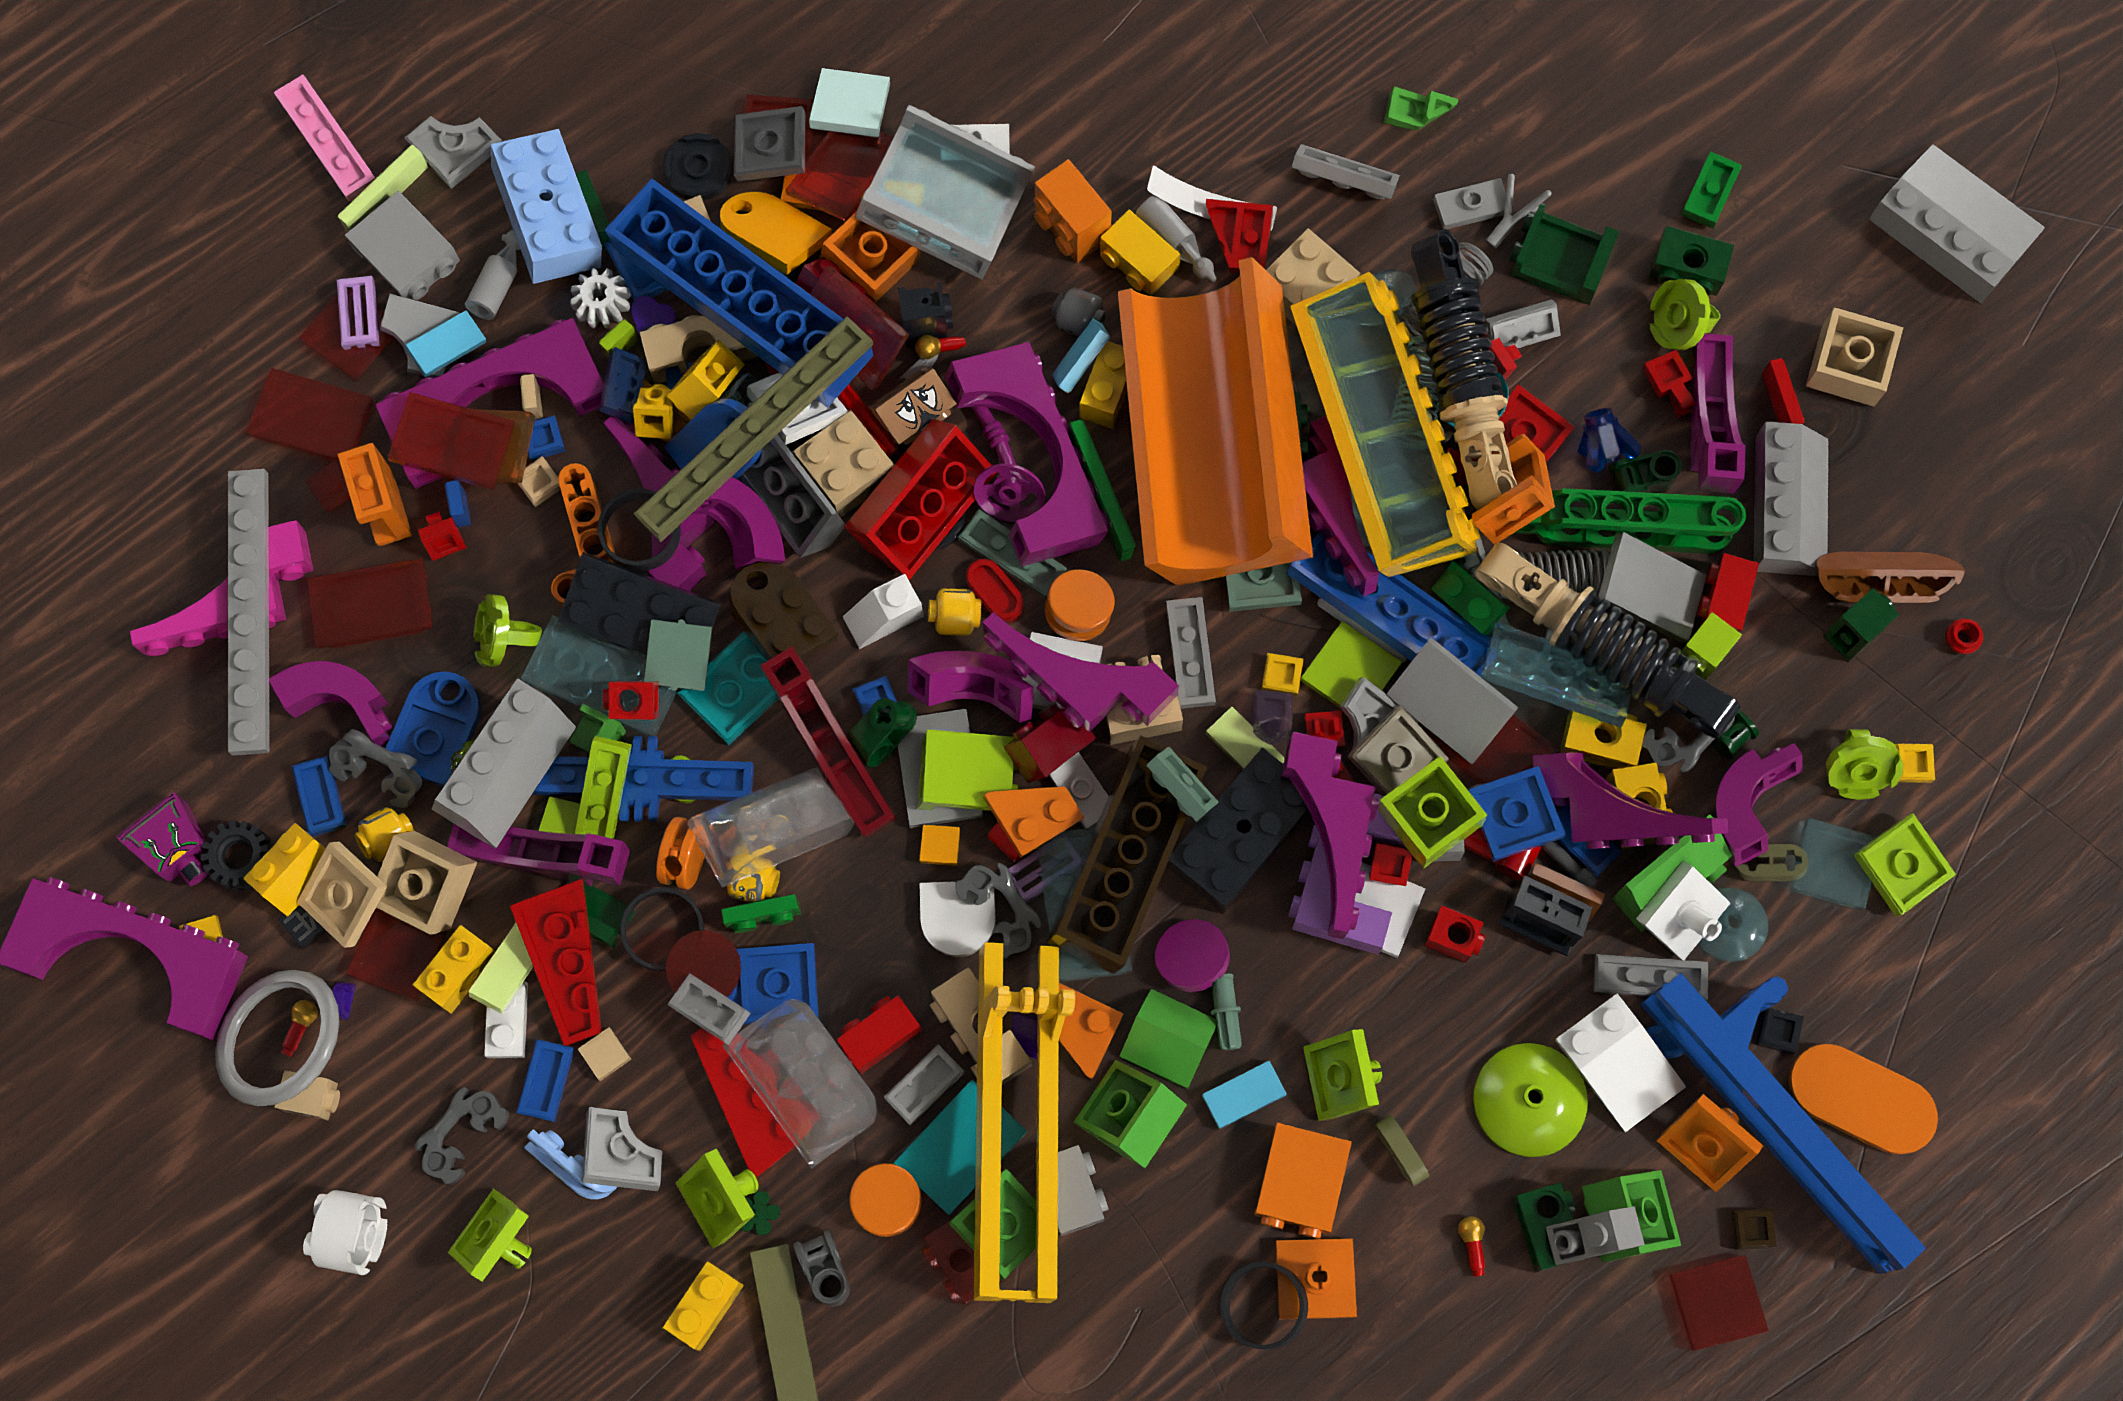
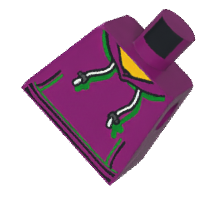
M175 792L171 793L116 836L122 844L167 881H172L181 875L189 886H194L203 881L208 875L203 865L199 862L201 854L206 853V850L202 848L203 842L208 843L188 803Z

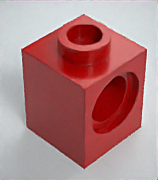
M659 681L609 682V689L603 690V710L609 711V719L653 720L659 718ZM628 689L633 690L639 697V704L635 710H628L622 704V695Z
M1441 905L1435 915L1424 946L1466 963L1471 954L1478 956L1486 935L1480 933L1484 922ZM1452 927L1462 929L1466 935V942L1463 944L1452 942L1448 936V929Z

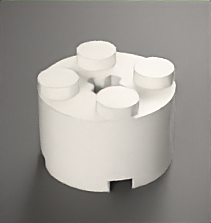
M333 1190L328 1194H319L314 1203L315 1219L312 1232H309L304 1240V1254L311 1256L313 1263L317 1267L359 1275L367 1274L370 1270L365 1268L369 1261L377 1262L386 1237L387 1219L381 1218L380 1208L386 1209L384 1200L378 1197L340 1190Z

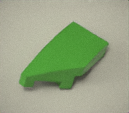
M1394 86L1389 92L1384 123L1417 131L1453 109L1457 105L1458 99L1434 91H1430L1427 96Z

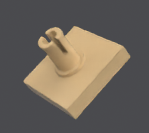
M340 841L329 842L297 903L344 948L353 947L360 938L387 886Z

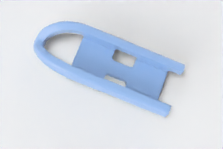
M533 1129L528 1134L527 1138L531 1141L525 1146V1149L580 1196L588 1199H601L611 1194L617 1188L616 1186L582 1183L583 1157L581 1155L568 1157L561 1151L564 1143L555 1132L548 1130L546 1133L541 1132L538 1134Z

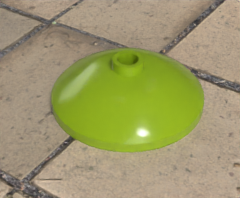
M1517 1044L1499 1051L1481 1069L1473 1092L1475 1115L1486 1136L1501 1149L1522 1157H1543L1567 1146L1581 1130L1587 1113V1091L1577 1068L1557 1050L1540 1044ZM1531 1090H1535L1540 1094V1103L1534 1104L1529 1100L1528 1094Z

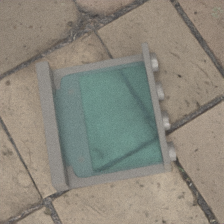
M908 105L891 145L869 189L867 188L861 200L855 218L983 280L1035 166L994 147L987 141H982L963 132L957 126L949 125L931 116L924 110Z

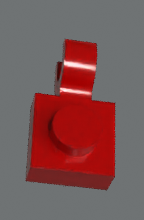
M1677 350L1644 363L1642 369L1658 398L1669 395L1671 406L1678 418L1691 413L1690 407L1695 405V401L1686 386L1691 385L1693 378Z

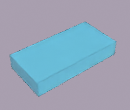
M466 310L406 344L405 349L426 378L485 344L486 338Z
M1092 318L1086 329L1081 333L1052 374L1058 387L1067 393L1072 391L1110 338L1103 324Z
M1267 1061L1202 1094V1098L1220 1130L1285 1097L1287 1094L1270 1061Z

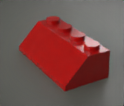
M932 419L846 523L844 528L866 551L900 576L906 574L908 580H910L974 502L976 478L984 469L992 465L956 425ZM997 472L991 474L985 480L984 485H987Z

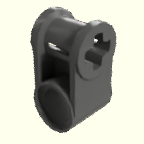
M830 1229L823 1230V1235L802 1244L799 1241L793 1243L804 1274L807 1275L815 1297L829 1307L843 1304L849 1297L850 1285ZM828 1278H838L841 1282V1290L838 1295L832 1298L824 1297L821 1291L824 1281Z

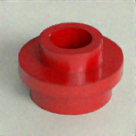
M1966 618L1957 619L1946 630V642L1956 653L1963 655L1971 654L1978 650L1983 643L1982 629L1973 620ZM1959 632H1963L1968 636L1969 641L1967 643L1962 642L1958 638Z

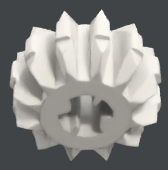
M592 268V277L587 278L580 274L578 279L581 285L572 286L571 292L574 297L571 299L570 304L573 310H577L576 316L579 321L588 320L589 326L593 329L599 322H602L604 328L609 329V320L614 319L620 322L623 319L620 312L629 311L630 305L626 300L631 297L629 288L624 287L625 282L620 275L613 277L612 271L608 268L602 275H599L598 271ZM602 296L603 300L599 301L598 297Z

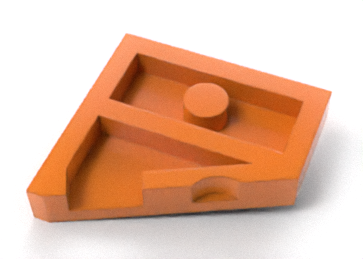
M1065 786L992 791L983 796L1020 858L1085 818Z
M1059 983V992H1060L1062 989H1063V990H1074V989H1071V988H1069V987H1067V986H1065V985ZM1074 990L1075 1008L1070 1016L1065 1017L1059 1041L1083 1071L1086 1078L1093 1080L1124 1014Z

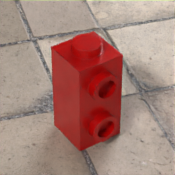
M1723 553L1716 564H1710L1705 583L1710 585L1708 596H1702L1696 615L1702 618L1700 627L1713 612L1739 633L1743 630L1759 563Z
M899 995L892 1000L889 996L881 999L871 1007L870 1010L873 1013L861 1022L856 1018L840 1030L842 1036L836 1040L841 1049L836 1054L848 1071L855 1067L860 1075L922 1031L921 1026Z

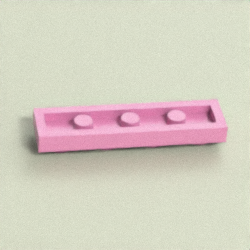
M301 75L274 92L349 202L355 199L376 178L306 77Z

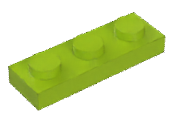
M595 736L592 740L575 834L590 833L614 839L632 744Z

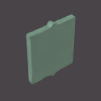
M651 619L644 681H659V685L670 686L673 691L678 688L704 691L712 627L686 624L683 619L678 622Z

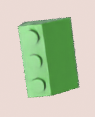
M1715 834V842L1692 843L1691 836H1683L1679 840V844L1672 845L1629 881L1612 900L1642 933L1646 928L1636 918L1683 861L1692 865L1711 884L1727 871L1723 864L1732 855L1722 834Z

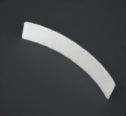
M1156 166L1152 167L1147 190L1167 203L1192 214L1210 219L1206 209V199L1244 202L1196 188L1170 176ZM1273 206L1271 231L1273 229V224L1276 216V206Z

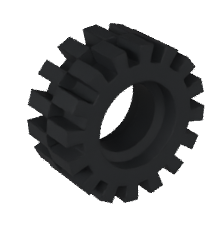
M236 820L229 821V826L221 823L217 826L219 831L216 834L210 831L207 835L211 838L210 842H203L202 848L206 850L205 854H201V861L206 864L203 868L210 875L211 879L227 889L231 888L234 891H241L242 888L247 890L254 889L243 878L274 845L269 842L271 839L264 832L249 822L242 821L239 823ZM239 842L247 843L252 852L249 863L240 869L229 868L225 861V855L229 847Z

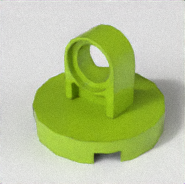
M1678 279L1664 282L1656 291L1650 304V310L1655 311L1654 324L1650 323V330L1656 342L1662 347L1669 349L1686 350L1694 347L1703 338L1705 333L1712 331L1721 318L1719 311L1709 303V297L1704 288L1695 280Z
M1848 729L1845 735V742L1835 748L1826 761V775L1831 787L1833 786L1838 789L1841 796L1855 800L1871 799L1880 796L1878 790L1887 787L1889 784L1891 788L1898 784L1903 775V761L1895 744L1887 739L1871 736L1868 729Z

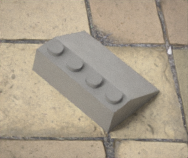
M1934 144L1898 180L1880 201L1869 218L1870 221L1981 304L2045 229L2043 225Z

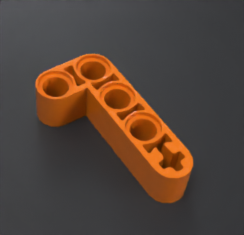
M573 463L565 466L560 471L558 478L578 553L581 557L583 552L588 553L591 546L601 544L598 536V521L603 508L597 487L588 469L581 464ZM581 480L580 486L584 496L578 497L574 489L575 482ZM588 511L595 512L592 520L588 522L578 521L583 513ZM606 526V544L607 547L615 554L608 526ZM604 549L601 553L593 555L614 563ZM576 569L557 575L552 582L551 592L561 609L565 602V598H562L563 592L570 587Z

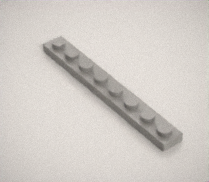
M265 469L228 471V752L232 756L270 753L268 472Z

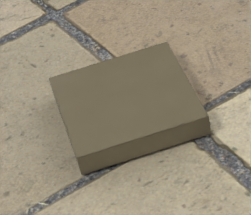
M1401 705L1395 706L1347 756L1382 796H1386L1439 756L1445 762L1449 759Z

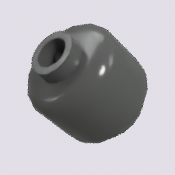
M1072 287L1066 292L1059 293L1052 309V318L1055 319L1059 330L1079 337L1092 318L1104 326L1107 312L1103 311V302L1100 296Z

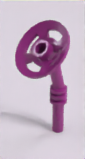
M971 407L984 428L982 434L986 437V441L990 443L991 449L996 450L1001 463L984 469L977 476L974 484V496L977 503L986 513L999 520L1016 522L1028 517L1044 505L1045 490L1041 481L1029 470L1016 465L1008 443L1010 438L1006 434L1005 429L1002 428L1001 422L995 421L988 407ZM995 472L1000 474L996 477L993 484L984 485L985 480ZM1028 492L1035 494V501L1023 508L1021 501L1027 497ZM992 496L997 502L1010 506V509L995 504L989 497Z

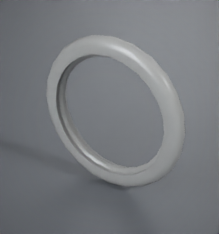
M301 970L275 972L261 978L248 987L233 1003L223 1020L215 1048L216 1069L219 1078L232 1097L243 1104L257 1107L276 1105L294 1098L307 1089L321 1074L335 1048L340 1026L337 1002L332 990L323 979L311 972ZM283 988H298L311 994L320 1009L321 1026L314 1050L306 1063L295 1075L274 1087L259 1088L243 1081L234 1065V1048L238 1032L249 1012L262 999Z

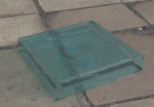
M1808 818L1805 821L1800 847L1807 854L1808 868L1802 878L1791 881L1790 890L1861 911L1864 910L1868 900L1871 880L1853 855L1877 837Z

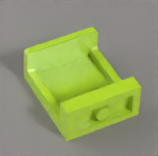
M927 729L921 737L917 809L932 811L935 806L991 811L983 798L986 793L1018 790V785L1012 784L1013 770L1017 771L1018 768L1004 748L1014 737Z

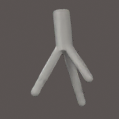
M1509 174L1504 218L1485 241L1497 249L1516 224L1525 220L1529 212L1536 213L1538 206L1551 196L1550 190H1546L1511 216L1515 175Z

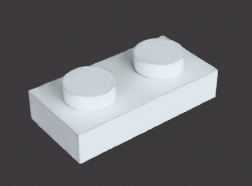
M526 981L522 983L502 1014L487 1007L486 1058H525L528 983Z

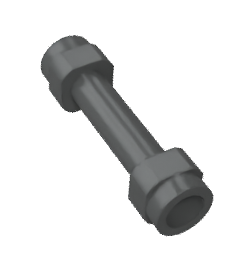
M1556 841L1541 845V848L1571 879L1589 887L1598 882L1594 873L1587 866L1582 869Z

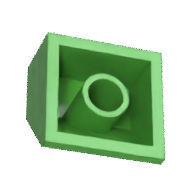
M1115 1060L1074 1120V1123L1121 1156L1146 1168L1187 1104L1161 1082Z
M1661 1170L1616 1177L1582 1186L1585 1196L1584 1204L1589 1216L1635 1206L1645 1245L1601 1255L1602 1263L1682 1246Z

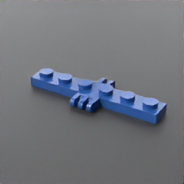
M634 736L619 809L620 821H628L630 807H634V821L643 822L645 807H649V822H658L660 799L752 801L754 765L752 762L664 759L663 750H657V736L648 737L647 750H643V736ZM557 756L532 794L582 796L589 757Z

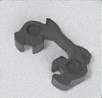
M1733 718L1724 732L1732 726L1735 718ZM1665 727L1666 736L1659 740H1655V730L1650 729L1647 731L1643 738L1642 747L1648 749L1654 762L1661 767H1670L1685 760L1680 770L1687 772L1696 765L1701 753L1715 738L1700 732L1690 744L1679 747L1677 744L1679 736L1671 728Z
M354 729L349 731L343 739L330 748L329 758L331 766L329 771L337 779L345 781L351 775H353V778H357L364 772L367 766V760L362 756H368L386 765L391 771L384 778L381 785L383 792L390 789L395 794L390 800V804L399 808H406L415 801V794L422 787V779L412 768L417 763V760L412 756L389 751L371 742L363 733Z
M1001 863L996 864L999 875L985 866L974 865L965 873L961 880L955 881V892L961 901H965L967 891L970 890L977 895L974 904L981 905L990 898L989 891L991 888L994 887L999 890L1015 914V922L1013 924L1002 921L993 928L994 933L1001 932L1003 958L1006 959L1010 954L1025 951L1031 944L1029 921L1040 928L1039 916L1026 904L1015 887L1012 875L1005 865Z
M465 1087L461 1088L453 1096L448 1110L435 1126L420 1136L415 1144V1150L422 1151L427 1146L422 1161L424 1172L442 1179L447 1185H454L464 1177V1170H453L455 1160H465V1155L455 1147L449 1146L447 1149L442 1147L444 1137L461 1117L471 1114L470 1124L482 1133H487L485 1124L493 1119L494 1128L498 1130L504 1128L509 1118V1111L502 1108L496 1096L488 1091L475 1093L466 1099L470 1090Z

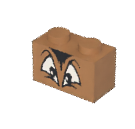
M925 366L868 407L896 444L899 445L903 442L907 445L917 439L922 432L920 429L929 424L932 419L939 421L946 419L951 414L949 409L957 403L935 370Z

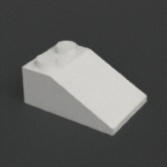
M1618 993L1555 1039V1042L1577 1068L1581 1076L1624 1132L1686 1088Z

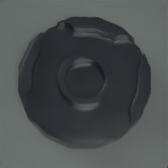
M703 133L689 134L678 139V143L674 144L673 147L670 146L667 150L663 162L667 183L674 193L687 200L700 195L702 201L721 194L731 182L734 170L731 154L727 147L716 137Z

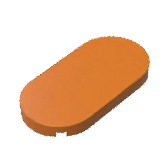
M1833 1044L1816 1045L1800 1054L1791 1066L1788 1078L1789 1087L1792 1090L1794 1100L1807 1115L1876 1149L1893 1155L1912 1153L1926 1146L1936 1132L1938 1124L1937 1108L1927 1090L1918 1083L1850 1050Z

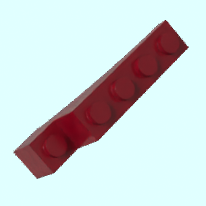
M793 646L760 665L766 680L782 703L788 719L863 838L865 839L896 820Z

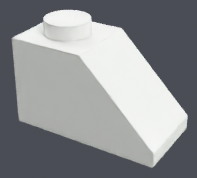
M903 574L873 589L843 616V619L857 646L861 649L924 617L920 600L906 574Z

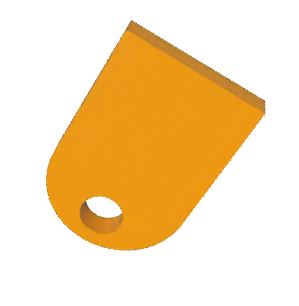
M746 192L735 195L723 204L720 211V228L786 275L821 249L823 243L832 235V229L767 193ZM737 211H746V212H748V213H747V214H737V213H735V212H737Z

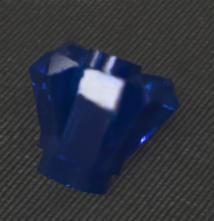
M1611 408L1597 409L1584 415V432L1577 452L1587 458L1586 467L1592 472H1600L1605 468V464L1619 460L1621 454L1627 459L1636 458L1640 455L1641 445L1619 423L1618 418L1613 415Z

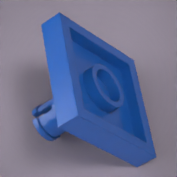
M1539 766L1468 790L1487 814L1486 820L1480 828L1493 862L1562 839L1566 835Z

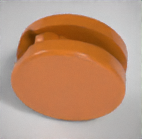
M1070 570L1059 575L1051 584L1045 602V617L1050 627L1060 636L1073 641L1091 640L1099 636L1107 628L1114 609L1115 599L1110 585L1098 574L1088 570Z
M674 817L670 821L663 835L657 857L656 877L659 883L671 885L676 880L677 887L689 890L694 886L701 872L707 850L708 828L705 823L694 821L689 827L686 818Z
M888 1163L877 1164L864 1170L854 1181L849 1198L851 1212L858 1224L867 1232L880 1237H892L907 1231L917 1220L922 1205L921 1191L913 1176L904 1168Z

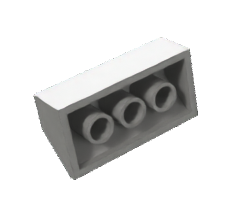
M1765 422L1756 435L1754 562L1759 563L1757 572L1817 576V559L1827 554L1828 439L1802 424Z
M517 678L435 799L432 810L496 849L576 726L550 698Z

